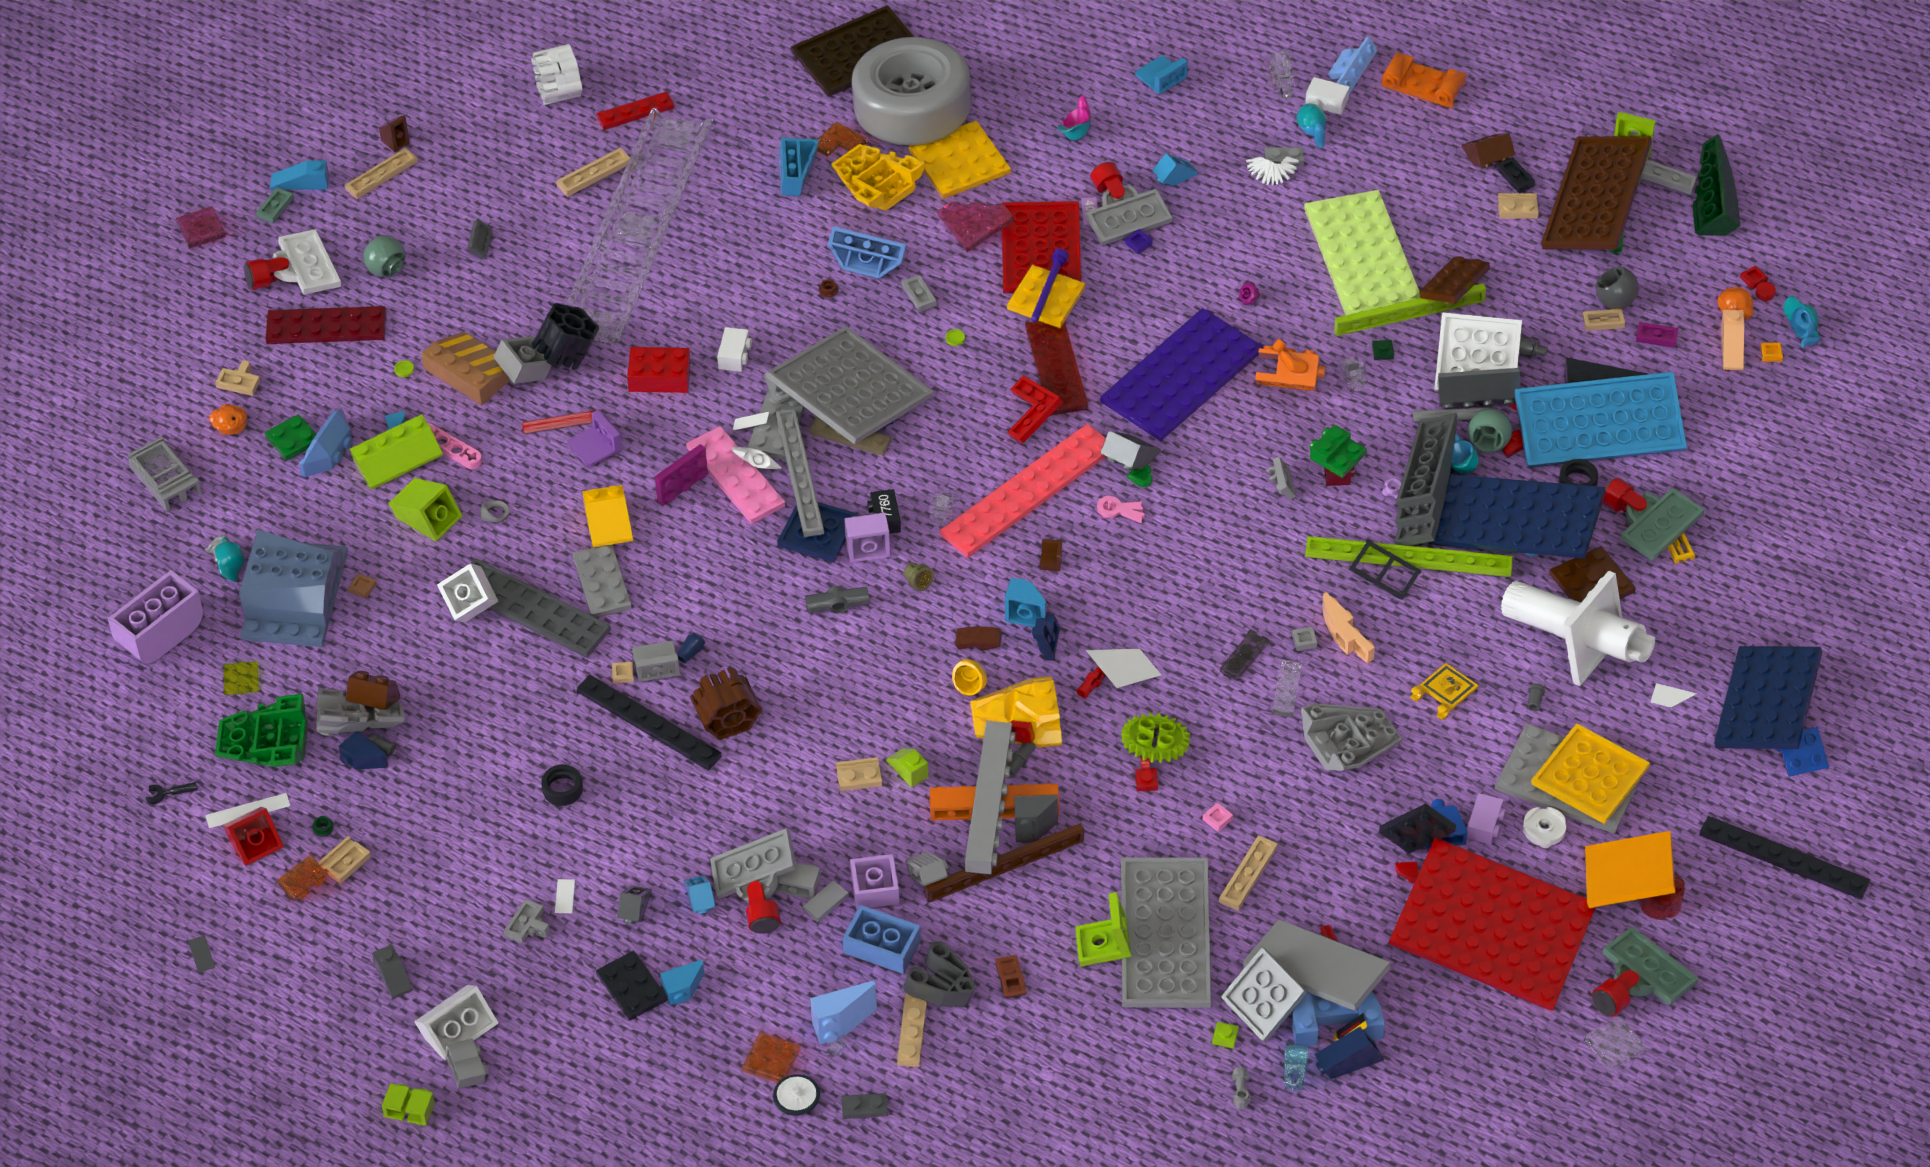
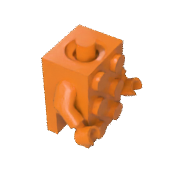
M1277 339L1273 346H1264V349L1259 348L1260 357L1278 359L1276 374L1256 372L1255 381L1257 385L1316 391L1318 377L1324 378L1325 366H1319L1320 358L1319 355L1315 354V351L1304 350L1303 353H1297L1296 349L1285 348L1287 345L1280 339Z

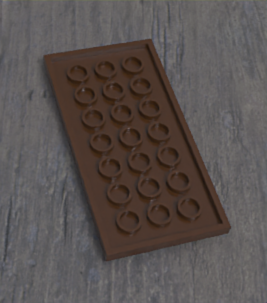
M1577 136L1541 242L1542 249H1618L1652 144L1651 136Z

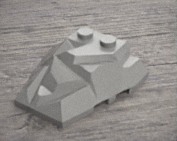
M318 688L316 729L322 735L331 736L344 732H359L367 727L371 729L392 728L404 722L403 703L395 702L386 710L346 701V691Z

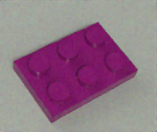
M699 444L655 476L657 502L660 505L664 506L668 502H672L676 496L683 491L689 490L693 484L706 477L708 468L706 448Z

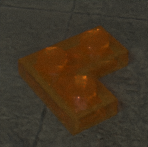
M835 122L817 139L819 140L817 151L828 157L839 146L850 151L859 144L865 145L866 138Z

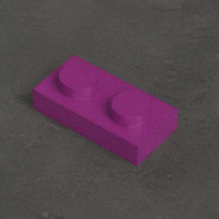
M1639 322L1636 342L1675 348L1678 328Z

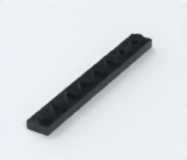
M590 674L577 687V693L708 771L722 757L721 752Z
M1711 816L1707 817L1700 830L1699 836L1861 900L1870 884L1871 879Z

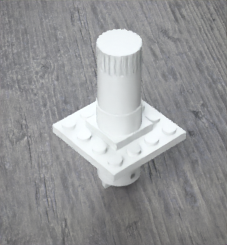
M1608 571L1603 578H1600L1598 584L1592 591L1588 592L1582 603L1519 581L1512 582L1503 595L1501 611L1504 616L1566 639L1572 680L1578 686L1583 684L1606 655L1626 662L1638 661L1643 663L1650 657L1654 649L1655 637L1646 634L1645 626L1622 617L1616 573Z

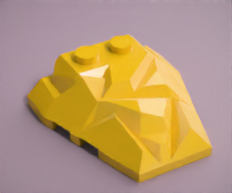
M861 144L831 163L834 171L857 200L869 207L885 211L915 190V181L921 177L925 169V163L912 156L906 155L905 158L896 157V152L891 151L889 155L883 154L878 148Z
M1051 676L1029 678L970 701L975 737L984 739L986 721L1010 723L1011 720L1031 722L1035 735L1033 743L1036 747L1062 745L1059 709L1054 680H1052Z

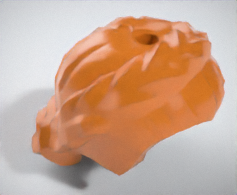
M1730 287L1722 291L1718 296L1717 302L1722 313L1723 310H1743L1744 320L1754 315L1752 296L1744 288Z
M224 404L219 409L211 412L209 420L212 426L219 430L222 435H234L241 433L245 429L247 413L239 406Z

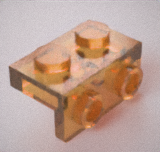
M310 855L276 882L293 902L297 898L299 900L305 898L310 893L309 889L314 885L316 887L322 885L327 880L326 876L329 871L327 868L323 870L314 857Z

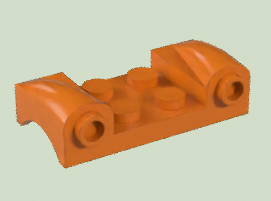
M1399 52L1395 53L1382 76V87L1449 108L1454 106L1460 89L1466 84V73L1450 68L1445 73L1413 63L1414 57Z

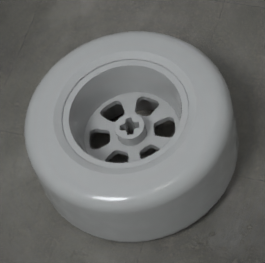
M905 37L890 40L877 45L864 54L853 70L852 94L855 116L861 127L879 140L897 145H921L935 142L955 132L965 122L970 113L972 96L968 64L956 49L944 42L923 37Z

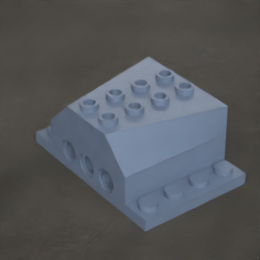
M257 529L239 592L245 618L240 634L241 640L323 647L346 562L348 547L301 543Z

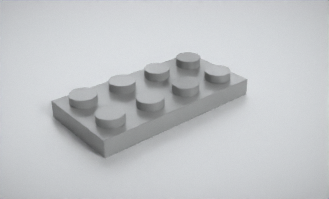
M768 389L760 413L769 412L767 423L754 427L747 448L761 450L772 458L786 460L776 411L795 408L798 422H800L805 407L794 398L775 403Z
M612 545L572 553L591 616L598 618L632 610Z

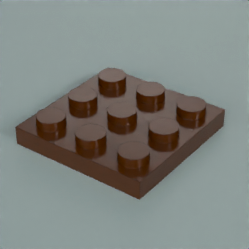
M1602 546L1587 552L1585 559L1573 558L1549 570V575L1566 596L1581 603L1586 598L1588 592L1593 590L1598 584L1599 579L1603 578L1608 571L1616 573L1619 599L1635 593L1636 590L1633 583Z

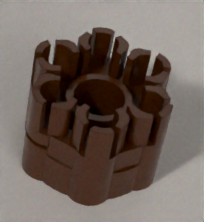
M733 667L727 668L731 680H729L726 671L722 670L718 673L719 679L716 674H710L712 686L708 675H705L700 679V688L693 692L694 695H690L692 704L704 729L719 740L749 731L762 712V707L747 677L738 675Z

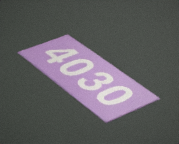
M1096 197L1081 198L1084 225H1090L1086 218V212L1098 208Z

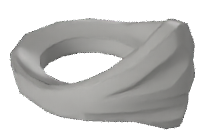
M499 500L484 502L481 505L480 518L485 522H502L510 513L509 506ZM492 507H500L505 513L502 516L494 517L488 511Z

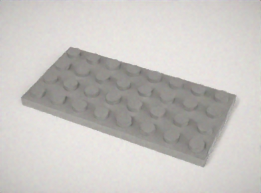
M1121 858V904L1128 919L1129 946L1132 957L1122 959V1007L1211 1008L1208 858Z

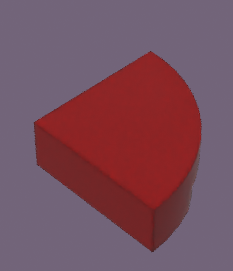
M1417 861L1395 863L1397 874L1407 879L1408 882L1415 883L1419 874Z

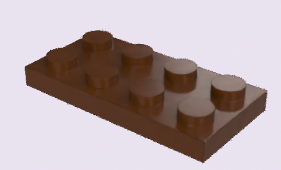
M1462 256L1453 257L1419 291L1420 298L1456 304L1490 270V263L1480 259H1466Z

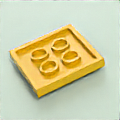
M1032 265L1007 303V310L1031 318L1050 271ZM1057 274L1038 321L1061 328L1084 292L1085 283Z

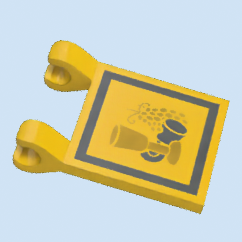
M1445 663L1420 685L1414 686L1411 690L1413 694L1410 698L1417 702L1426 692L1442 703L1438 706L1437 710L1439 712L1436 716L1443 720L1452 709L1474 692L1478 685Z

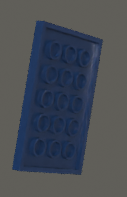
M1739 646L1714 741L1715 747L1799 749L1822 656L1821 647Z

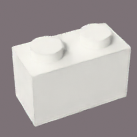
M1313 77L1306 92V104L1314 103L1320 106L1322 110L1340 115L1349 100V86Z
M725 327L717 356L718 369L742 372L743 365H747L748 362L747 350H751L752 338H749L748 330Z

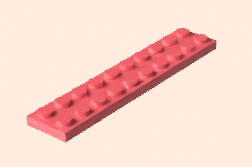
M1087 423L942 528L940 535L967 558L1107 457L1101 454L1106 438Z

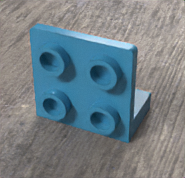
M1161 55L1135 71V76L1160 95L1187 78L1188 61L1181 58L1172 63L1165 56Z

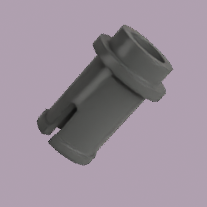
M1534 683L1528 689L1530 695L1527 708L1532 711H1539L1545 690L1543 685Z
M372 734L368 739L388 756H391L395 750L396 745L380 738L379 734Z

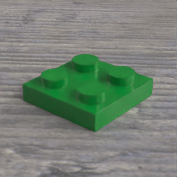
M299 414L265 432V437L286 461L306 451L317 435Z

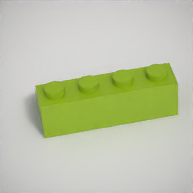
M422 414L350 448L354 463L371 490L443 456L439 444Z

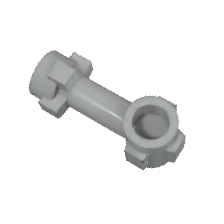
M1237 1067L1232 1073V1081H1236L1237 1091L1233 1094V1104L1238 1109H1245L1250 1104V1094L1245 1087V1081H1249V1073H1247L1245 1068Z

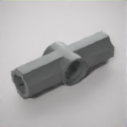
M834 586L825 593L805 595L807 612L815 613L830 610L832 613L837 614L845 612L848 607L868 605V589L865 586L844 590L843 587Z

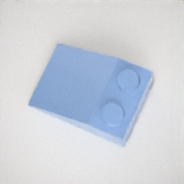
M874 980L810 998L812 1024L820 1045L842 1039L877 1010Z

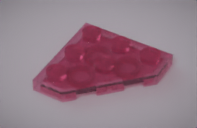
M952 201L936 212L967 253L1015 221L1004 204H995L994 206L976 202L960 204V202Z

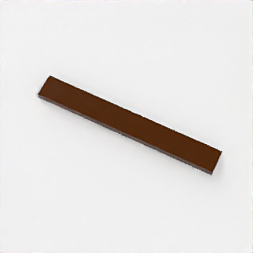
M1080 823L999 855L997 866H992L991 874L965 872L964 869L948 875L942 880L924 886L925 898L927 902H933L1082 843L1084 841V828Z

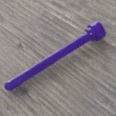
M1056 249L1052 255L1053 265L1032 314L1031 320L1033 322L1039 320L1058 271L1068 260L1069 254L1064 249Z

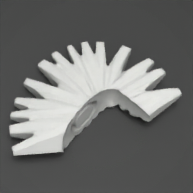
M1287 156L1281 164H1276L1263 157H1256L1246 160V163H1251L1247 165V168L1250 169L1249 172H1252V176L1258 174L1256 180L1264 175L1262 183L1265 184L1267 181V185H1269L1272 180V186H1274V182H1276V185H1278L1279 181L1281 184L1283 183L1282 177L1287 180L1290 179L1286 173L1294 174L1295 171L1293 170H1297V167L1292 164L1299 163V160Z
M737 446L732 447V451L756 468H782L761 450Z

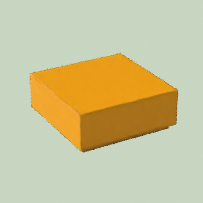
M1761 343L1762 362H1782L1781 343Z

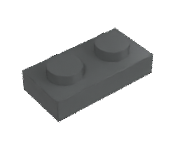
M886 1093L841 1096L843 1119L888 1116Z

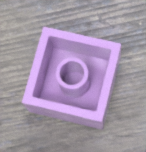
M885 513L845 518L846 547L850 563L890 557L889 529Z
M893 854L850 859L856 910H858L860 905L874 908L899 904V888Z

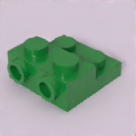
M1335 424L1331 428L1326 427L1322 433V438L1320 440H1313L1310 445V459L1341 478L1367 454V448L1353 441L1351 433Z

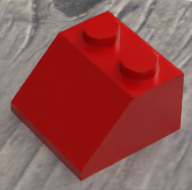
M259 807L223 825L231 845L245 866L284 847L267 808Z

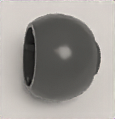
M1614 267L1607 270L1599 277L1596 283V294L1600 302L1611 309L1629 306L1633 303L1639 291L1636 276L1625 267Z

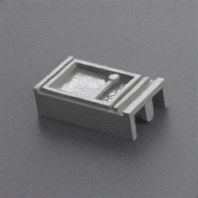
M163 437L151 441L149 444L127 455L130 468L167 512L170 510L169 499L178 496L180 502L186 501V490L193 488L198 495L202 493L199 480L183 464L164 441Z

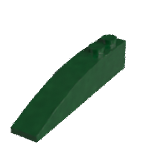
M1717 134L1702 144L1700 157L1702 167L1697 175V178L1700 180L1699 185L1695 187L1697 198L1693 201L1694 227L1697 235L1725 236L1740 227L1738 198L1734 178L1720 135Z

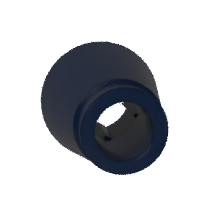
M694 632L688 635L677 654L678 660L685 664L704 649L705 640Z

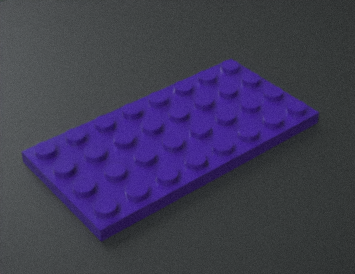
M1202 308L1100 396V402L1157 440L1162 441L1259 355V348L1263 349L1264 346Z

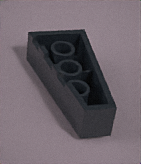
M1567 357L1564 370L1565 383L1648 375L1643 372Z

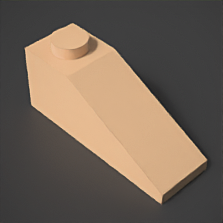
M1723 310L1721 321L1723 369L1743 370L1744 313L1743 310Z

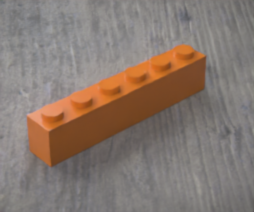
M1058 784L1008 785L1007 796H1003L1002 799L1005 801V812L1000 813V818H1015L1014 796L1058 795L1059 817ZM939 786L930 788L931 821L971 819L976 786Z

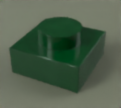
M1392 340L1372 341L1374 360L1394 359Z

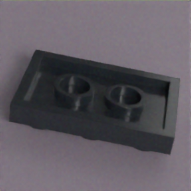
M1425 803L1380 825L1379 833L1407 853H1412L1433 843L1434 838L1441 839L1454 833L1456 824Z
M634 950L596 970V975L629 1021L667 1001L666 994Z

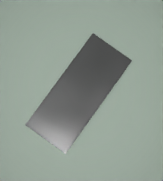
M205 935L188 940L198 973L215 968Z

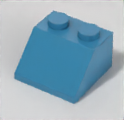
M1011 577L1005 594V622L1035 627L1037 618L1046 619V601L1031 581Z

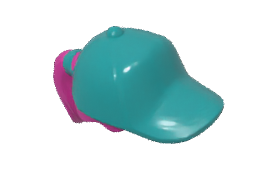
M1084 95L1080 96L1078 100V109L1070 112L1065 120H1062V124L1057 127L1070 140L1083 138L1090 129V109Z

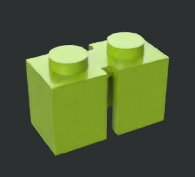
M390 1083L382 1103L383 1115L387 1118L403 1121L406 1113H409L407 1122L427 1126L435 1105L433 1092L424 1088H413V1090H410L407 1085Z

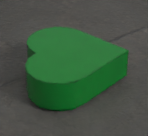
M1146 465L1142 470L1134 468L1127 475V479L1141 487L1150 486L1152 484L1150 466Z

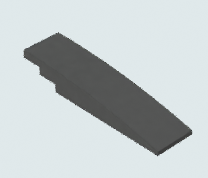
M1456 413L1424 419L1419 422L1396 500V504L1399 507L1395 521L1398 527L1394 541L1396 545L1410 546L1435 541L1451 469L1458 417Z

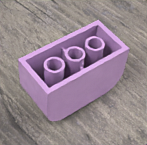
M170 570L108 618L113 639L145 664L155 662L189 636L200 624L203 609L199 591Z

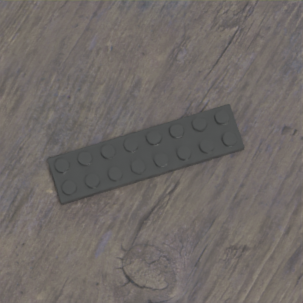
M477 558L471 562V564L482 567L499 601L488 609L586 658L589 657L611 631L609 624Z

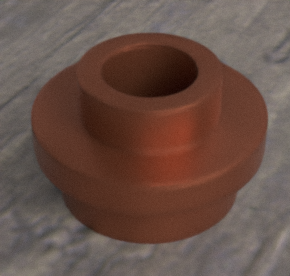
M826 279L821 282L819 293L823 297H833L838 293V285L835 281Z

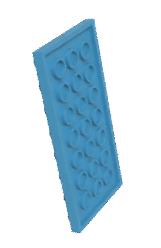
M1674 372L1515 389L1514 394L1527 468L1565 464L1572 459L1592 461L1683 451L1687 448Z

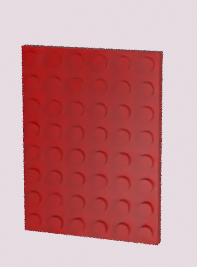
M1434 838L1388 944L1553 1011L1596 907L1589 908L1587 899L1441 839Z

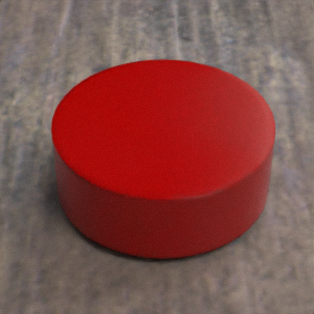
M1761 282L1756 286L1755 295L1762 301H1770L1775 297L1776 288L1769 282Z

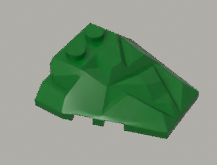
M303 694L281 696L276 698V703L268 706L262 703L257 705V710L246 713L244 710L219 720L215 750L216 757L273 767L296 765L301 760H304L308 722L305 717L306 708Z

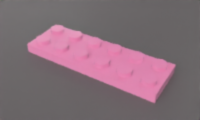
M721 426L686 443L689 451L699 444L706 448L708 474L751 524L785 507V501L758 469L732 451V447L737 445Z

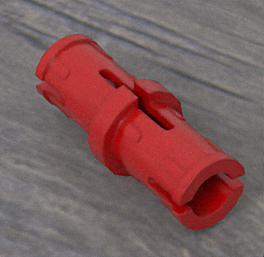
M1099 666L1093 672H1090L1086 676V680L1076 689V693L1080 697L1086 699L1095 687L1098 688L1102 684V680L1106 675Z

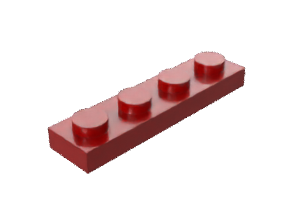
M666 91L597 113V119L603 130L674 109V103Z

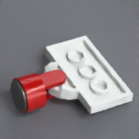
M316 229L278 237V243L282 250L274 253L273 259L264 260V258L247 261L244 264L245 279L248 287L252 290L269 287L271 282L279 279L287 282H298L303 295L341 287V280Z

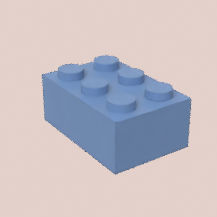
M860 905L842 938L843 953L904 974L921 941V927L909 921Z

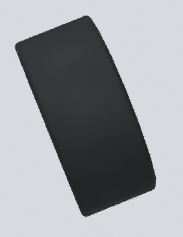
M1572 459L1562 465L1559 483L1597 486L1598 470L1594 464L1587 460ZM1572 473H1582L1588 476L1590 481L1584 484H1577L1568 480L1567 476Z
M556 765L549 768L542 777V791L545 799L557 806H567L577 801L583 791L582 777L579 771L569 765ZM561 778L570 779L575 783L574 787L565 792L553 791L550 789V784Z

